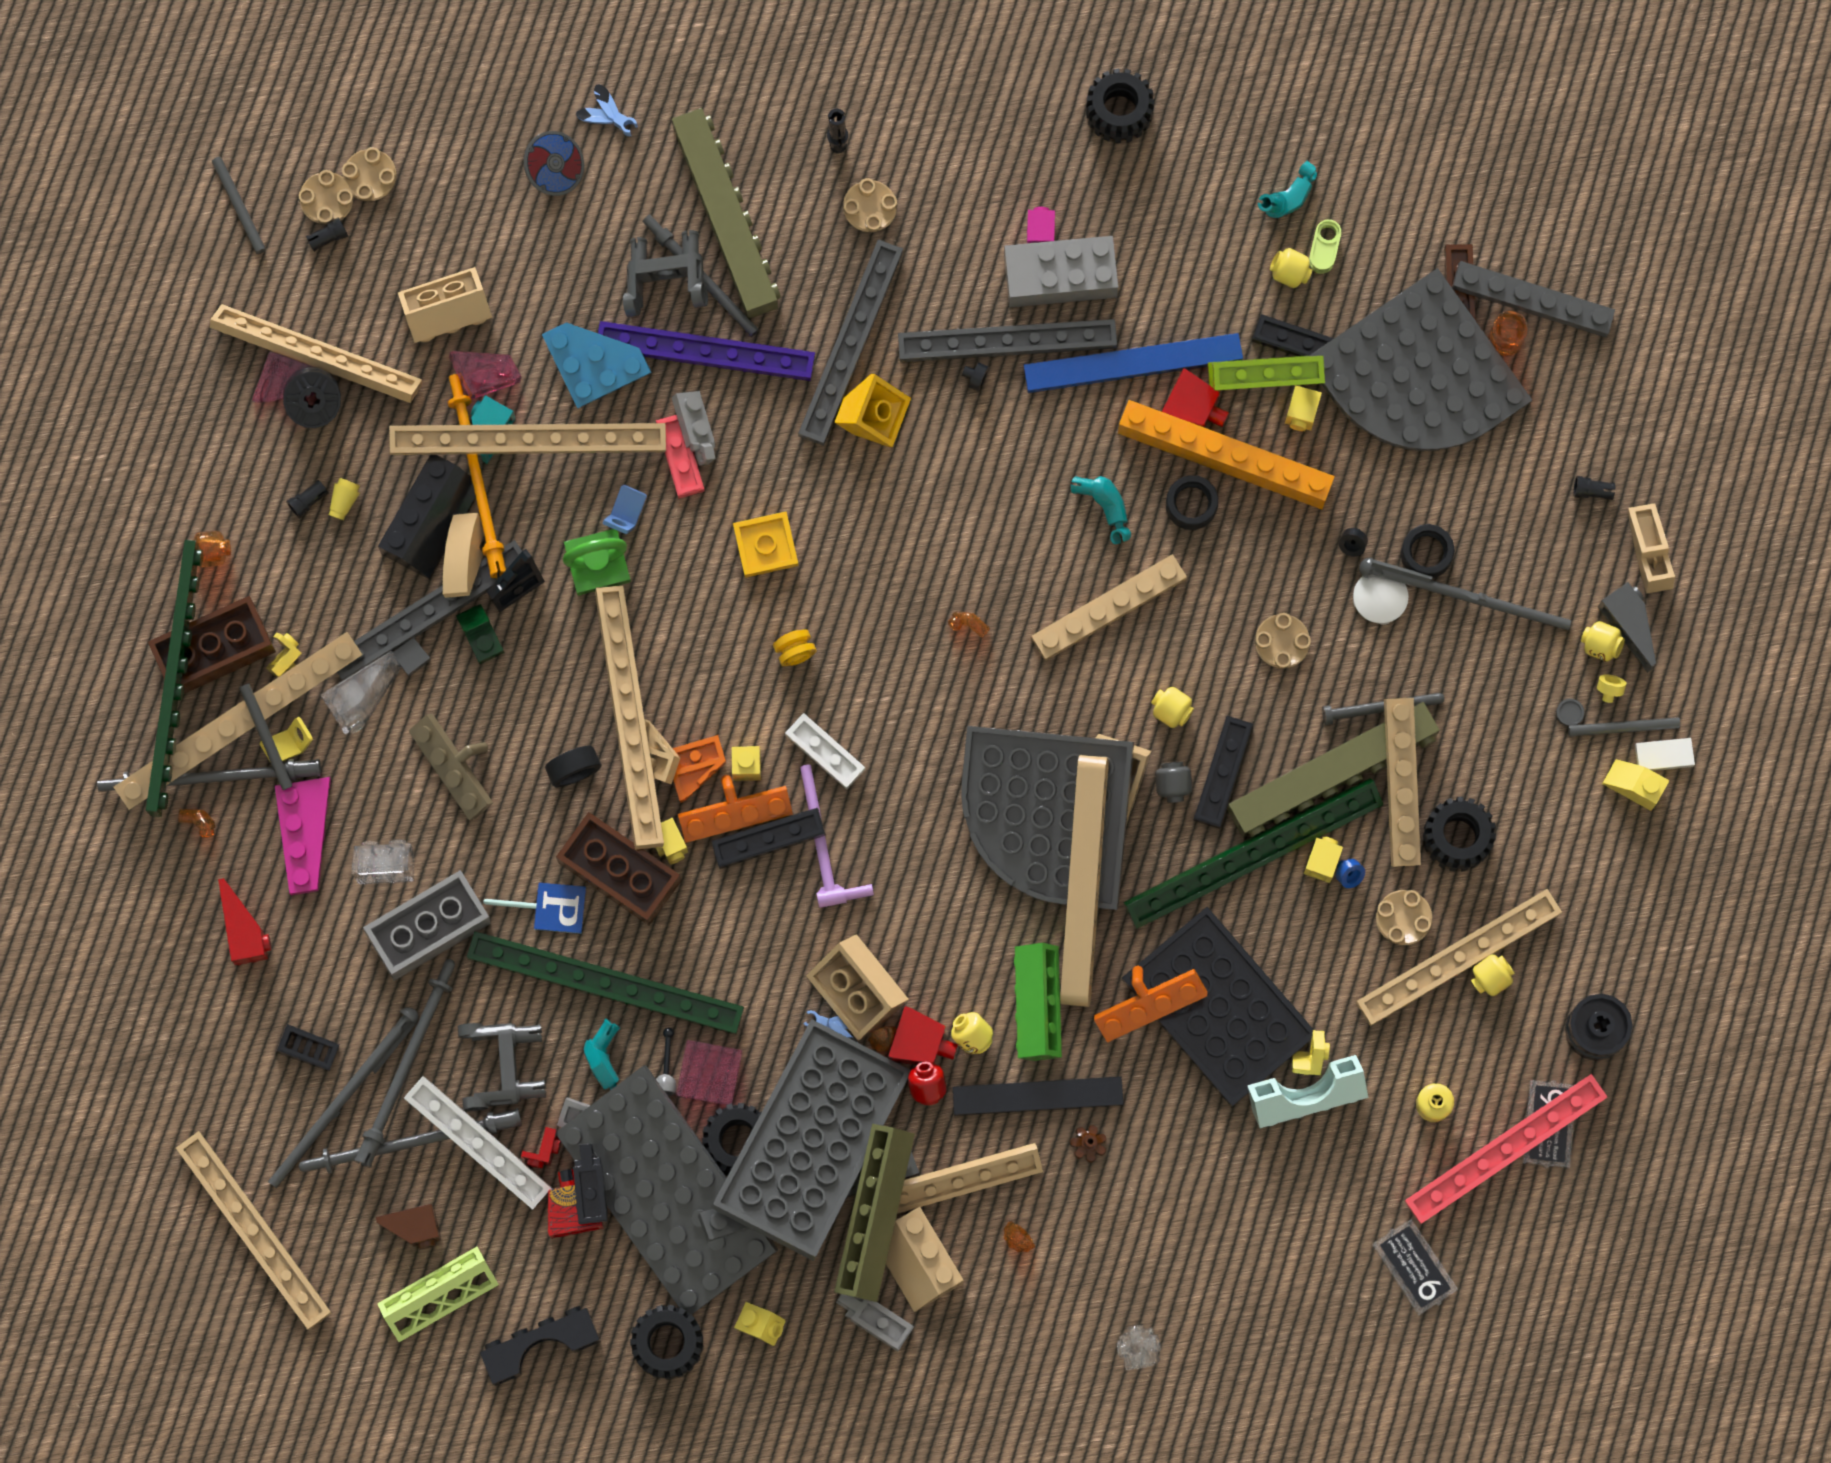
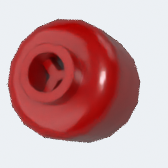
M922 1062L909 1072L908 1083L913 1100L927 1106L934 1105L946 1094L945 1075L940 1066L930 1062Z

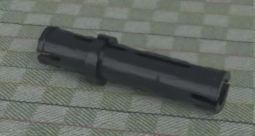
M838 108L832 109L828 114L829 130L827 132V140L830 143V149L834 153L844 152L849 138L845 125V113Z

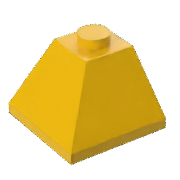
M871 374L844 397L834 423L853 435L887 447H893L911 398L876 374Z

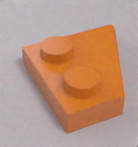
M718 735L673 748L680 757L673 779L680 803L686 801L726 764Z

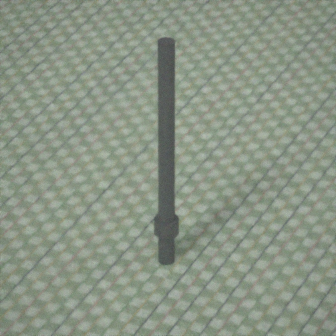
M650 214L643 219L642 222L656 236L655 240L662 247L666 246L674 256L683 253V249L673 239L674 235L667 228H663ZM703 271V283H705L707 291L751 337L756 335L759 329Z

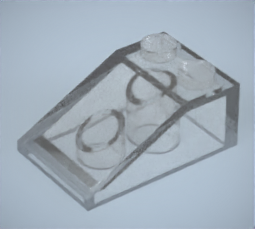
M392 651L321 694L327 708L344 734L349 732L351 734L356 733L365 726L364 722L369 720L401 669Z

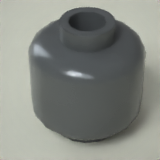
M1183 762L1162 763L1161 768L1156 770L1157 794L1160 797H1167L1168 803L1184 801V796L1192 792L1191 769L1184 766Z

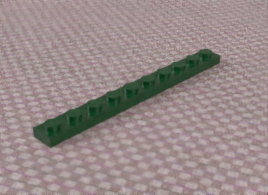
M195 540L184 541L146 812L153 817H162V810H166L168 806L169 796L168 793H165L166 783L171 782L172 766H169L170 755H174L176 751V738H173L174 728H178L180 723V711H177L178 701H182L184 696V684H181L182 674H186L188 668V658L185 657L186 647H190L192 640V631L188 630L189 622L194 620L196 605L192 603L193 594L198 593L199 577L196 576L197 567L202 566L203 550H200Z
M1369 778L1123 902L1133 926L1138 929L1383 806L1384 804L1375 782Z
M474 931L466 957L467 960L737 1035L744 1007L476 931Z

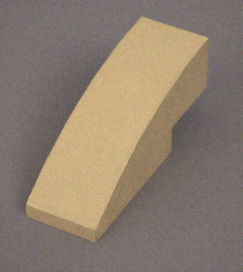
M1655 503L1628 508L1633 543L1646 594L1673 589L1675 575L1668 555L1669 546Z
M478 513L453 515L446 541L443 565V595L445 598L470 596L483 558V553L479 547L484 531Z

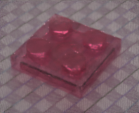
M687 1040L676 1096L724 1106L733 1104L743 1051Z

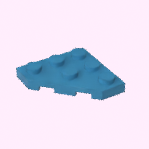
M564 323L542 334L578 409L652 373L641 349L569 323Z

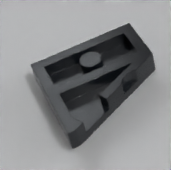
M527 549L518 555L487 591L499 613L545 582Z

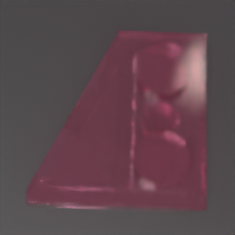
M461 351L450 352L449 359L471 400L521 382V375L510 355Z
M269 352L252 401L264 403L283 400V388L287 379L296 370L313 366Z

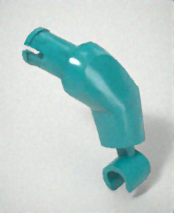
M1309 161L1304 162L1298 171L1304 178L1297 177L1287 191L1261 195L1258 200H1262L1263 203L1258 202L1259 209L1266 212L1269 217L1280 218L1301 208L1312 188L1310 182H1313L1317 177L1316 167Z
M1075 476L1072 482L1077 483V485H1071V492L1073 494L1092 496L1103 508L1108 525L1116 527L1110 535L1112 543L1115 545L1121 543L1120 534L1124 542L1128 541L1131 538V531L1123 526L1124 523L1128 522L1124 500L1113 482L1102 476L1095 480Z
M606 1018L593 1040H586L583 1050L588 1065L604 1090L607 1088L612 1090L617 1086L616 1083L619 1081V1077L610 1063L607 1047L617 1031L620 1030V1027L615 1023L612 1024Z

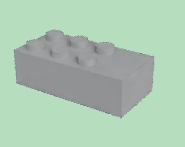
M1113 236L1004 246L1009 308L1117 298L1118 279Z
M460 870L364 926L363 929L393 981L473 935L474 931L478 932L491 923L487 912Z

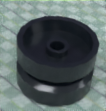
M1606 994L1590 995L1581 1000L1567 1017L1565 1026L1567 1042L1572 1050L1582 1058L1593 1061L1606 1060L1617 1054L1629 1040L1633 1027L1631 1014L1625 1004L1614 996ZM1599 1024L1602 1027V1032L1600 1029L1596 1030L1594 1025Z

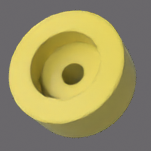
M1608 674L1601 675L1597 684V690L1603 693L1602 700L1608 703L1613 702L1614 696H1622L1626 687L1625 680Z

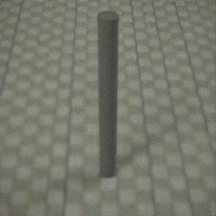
M214 158L212 164L256 254L265 252L266 248L222 158Z
M250 684L239 687L282 790L292 787L291 780Z
M1680 718L1568 726L1569 737L1678 729L1680 728Z

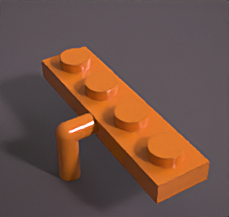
M724 775L721 778V783L726 798L725 802L679 813L678 817L685 843L787 817L793 815L786 786L737 798L731 776Z
M1135 966L1132 969V986L1138 995L1094 1015V1021L1108 1043L1207 997V990L1195 969L1148 990L1143 982V968Z

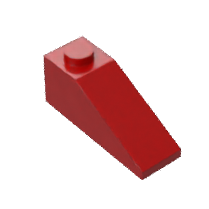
M218 879L231 961L236 966L268 960L267 951H272L269 934H264V931L225 879Z

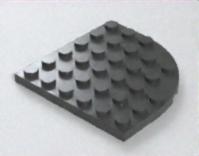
M1438 268L1309 355L1324 357L1325 383L1321 384L1337 407L1355 426L1375 436V439L1407 450L1438 451L1464 445L1486 434L1533 401Z
M967 726L961 793L964 818H966L970 837L988 866L1009 885L1014 886L1031 897L1067 905L1078 759L1080 755L1108 757L1109 766L1098 908L1118 910L1134 742Z

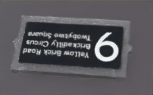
M1530 1080L1527 1117L1574 1085L1556 1083L1555 1080L1551 1082ZM1574 1121L1523 1155V1163L1543 1165L1545 1169L1549 1166L1570 1168Z
M1412 1219L1395 1230L1390 1229L1388 1231L1389 1234L1372 1244L1418 1315L1434 1305H1441L1443 1299L1458 1290Z

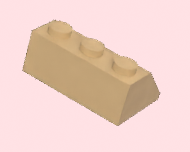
M475 267L398 292L414 343L420 341L428 342L434 339L435 336L444 333H455L462 327L471 324L479 325L492 318Z
M857 934L838 943L806 975L858 1041L890 1018L909 1000Z
M920 1206L895 1221L886 1265L915 1313L962 1285L964 1280Z

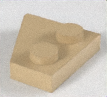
M644 719L654 779L672 784L680 757L649 720Z

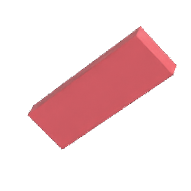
M677 415L656 420V423H665L666 426L665 455L678 499L705 492L694 452L690 448H686Z

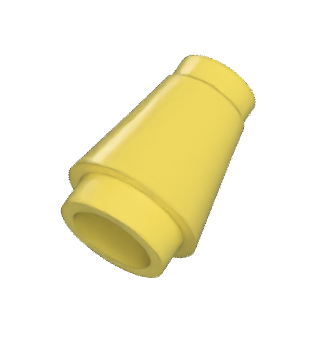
M339 478L338 483H334L328 515L344 521L345 516H347L360 494L358 492L360 485Z

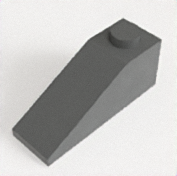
M1627 582L1601 600L1598 608L1611 626L1621 630L1622 637L1625 638V644L1648 673L1655 666L1656 659L1646 607L1643 602L1644 597L1637 587H1632Z

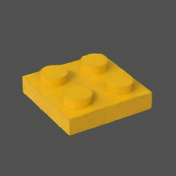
M787 512L733 523L745 578L799 566Z

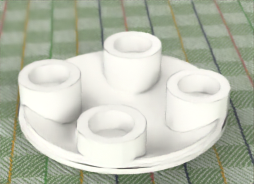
M1369 574L1368 578L1362 576L1356 583L1353 593V604L1365 619L1386 625L1399 618L1405 611L1408 604V590L1403 583Z

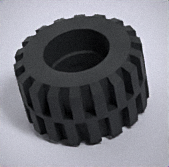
M1119 68L1113 69V74H1109L1108 71L1104 72L1102 79L1097 77L1094 80V85H1091L1088 90L1086 103V118H1089L1088 124L1090 128L1095 127V134L1097 136L1103 134L1104 140L1108 142L1110 138L1115 139V143H1121V139H1125L1126 143L1131 142L1133 136L1138 139L1142 136V131H1146L1149 128V123L1152 121L1154 110L1152 88L1149 89V83L1146 79L1141 81V75L1137 72L1135 75H1131V70L1125 69V73H1120ZM1122 96L1131 100L1136 109L1128 115L1117 116L1110 113L1104 104L1112 97Z
M1457 797L1453 801L1452 798L1447 799L1443 804L1440 803L1435 807L1425 823L1423 841L1426 844L1424 848L1426 852L1429 851L1431 853L1430 859L1433 862L1435 860L1440 862L1438 866L1443 869L1445 866L1450 867L1449 871L1455 872L1457 869H1461V872L1467 871L1470 867L1475 868L1481 861L1485 860L1493 847V843L1496 840V834H1494L1496 825L1495 822L1492 823L1491 821L1493 816L1490 811L1488 813L1484 811L1485 806L1480 803L1479 806L1474 804V799L1469 798L1468 801L1463 800V797ZM1451 821L1467 823L1474 831L1475 842L1468 848L1452 846L1444 836V826Z
M731 1103L727 1104L726 1108L717 1109L715 1111L716 1114L708 1118V1123L703 1129V1146L726 1176L729 1175L738 1156H732L723 1149L722 1136L724 1132L734 1125H744L753 1130L762 1113L757 1111L756 1107L751 1105L750 1107L745 1106L744 1103H738V1105H732Z
M674 1305L656 1306L653 1310H647L644 1316L638 1318L637 1324L631 1332L632 1339H630V1345L634 1358L645 1372L659 1379L665 1378L670 1380L674 1377L680 1378L686 1372L694 1369L693 1366L701 1358L700 1355L703 1352L704 1345L700 1326L692 1315ZM666 1325L676 1327L684 1337L682 1351L671 1359L657 1357L650 1346L652 1334L658 1328Z

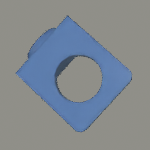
M622 485L612 512L604 519L603 524L628 534L637 525L647 495L629 486Z

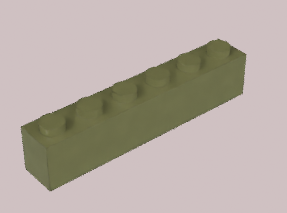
M872 1124L834 1290L835 1293L874 1302L878 1300L915 1136L914 1133Z

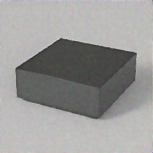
M414 637L392 653V656L409 677L431 661Z

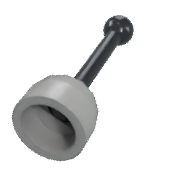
M668 1027L663 1031L665 1037L663 1074L659 1075L656 1080L668 1096L676 1095L677 1085L675 1079L669 1075L671 1038L674 1036V1030Z

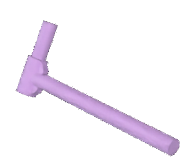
M803 765L800 767L808 810L818 808L820 813L811 765ZM825 836L814 839L824 886L816 893L819 908L847 903V900L874 895L872 884L845 890L838 884L835 885Z

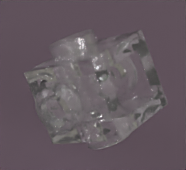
M1135 1325L1126 1328L1127 1332L1119 1336L1120 1341L1117 1342V1350L1120 1358L1124 1359L1126 1371L1154 1366L1160 1362L1158 1355L1161 1349L1160 1340L1157 1334L1154 1335L1153 1328L1144 1329L1143 1325Z

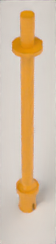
M458 374L450 375L449 381L453 398L448 400V407L456 409L459 425H470L467 406L472 403V398L463 394L460 376ZM466 454L486 540L482 552L487 557L490 577L497 578L498 571L499 576H501L506 570L503 558L504 545L496 539L478 455Z

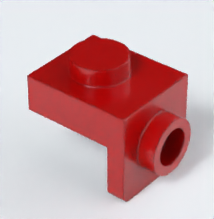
M545 1127L539 1154L522 1151L521 1157L527 1161V1166L543 1169L544 1165L551 1166L553 1155L559 1154L562 1143L556 1135L557 1129Z

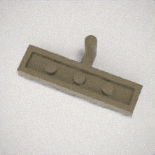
M427 714L409 730V733L469 820L476 819L493 804L465 762L473 755L486 753L488 751L487 743L481 742L467 745L458 752L433 714Z

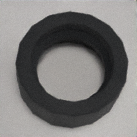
M1187 475L1179 478L1171 485L1167 493L1166 511L1168 516L1176 526L1185 530H1197L1206 527L1213 520L1217 512V491L1209 480L1201 476ZM1189 487L1198 488L1206 494L1208 508L1204 514L1196 518H1188L1178 511L1176 498L1183 489Z
M1425 524L1417 526L1408 533L1403 541L1400 553L1402 563L1406 569L1437 578L1444 574L1451 565L1455 549L1453 540L1447 531L1440 526ZM1421 537H1433L1441 543L1444 555L1439 564L1433 567H1424L1415 562L1411 549L1414 542Z
M588 745L572 749L555 757L546 764L545 769L552 786L558 788L588 778L600 770L602 765L594 747Z

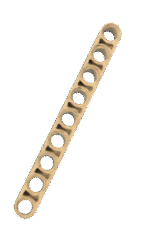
M1080 755L1078 759L1060 992L1061 1005L1089 1007L1091 1002L1109 766L1108 757Z

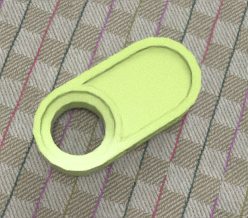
M1321 221L1316 228L1309 256L1310 268L1316 273H1327L1334 266L1341 237V228L1336 221ZM1324 228H1331L1335 231L1336 236L1332 240H1326L1321 236L1320 232Z

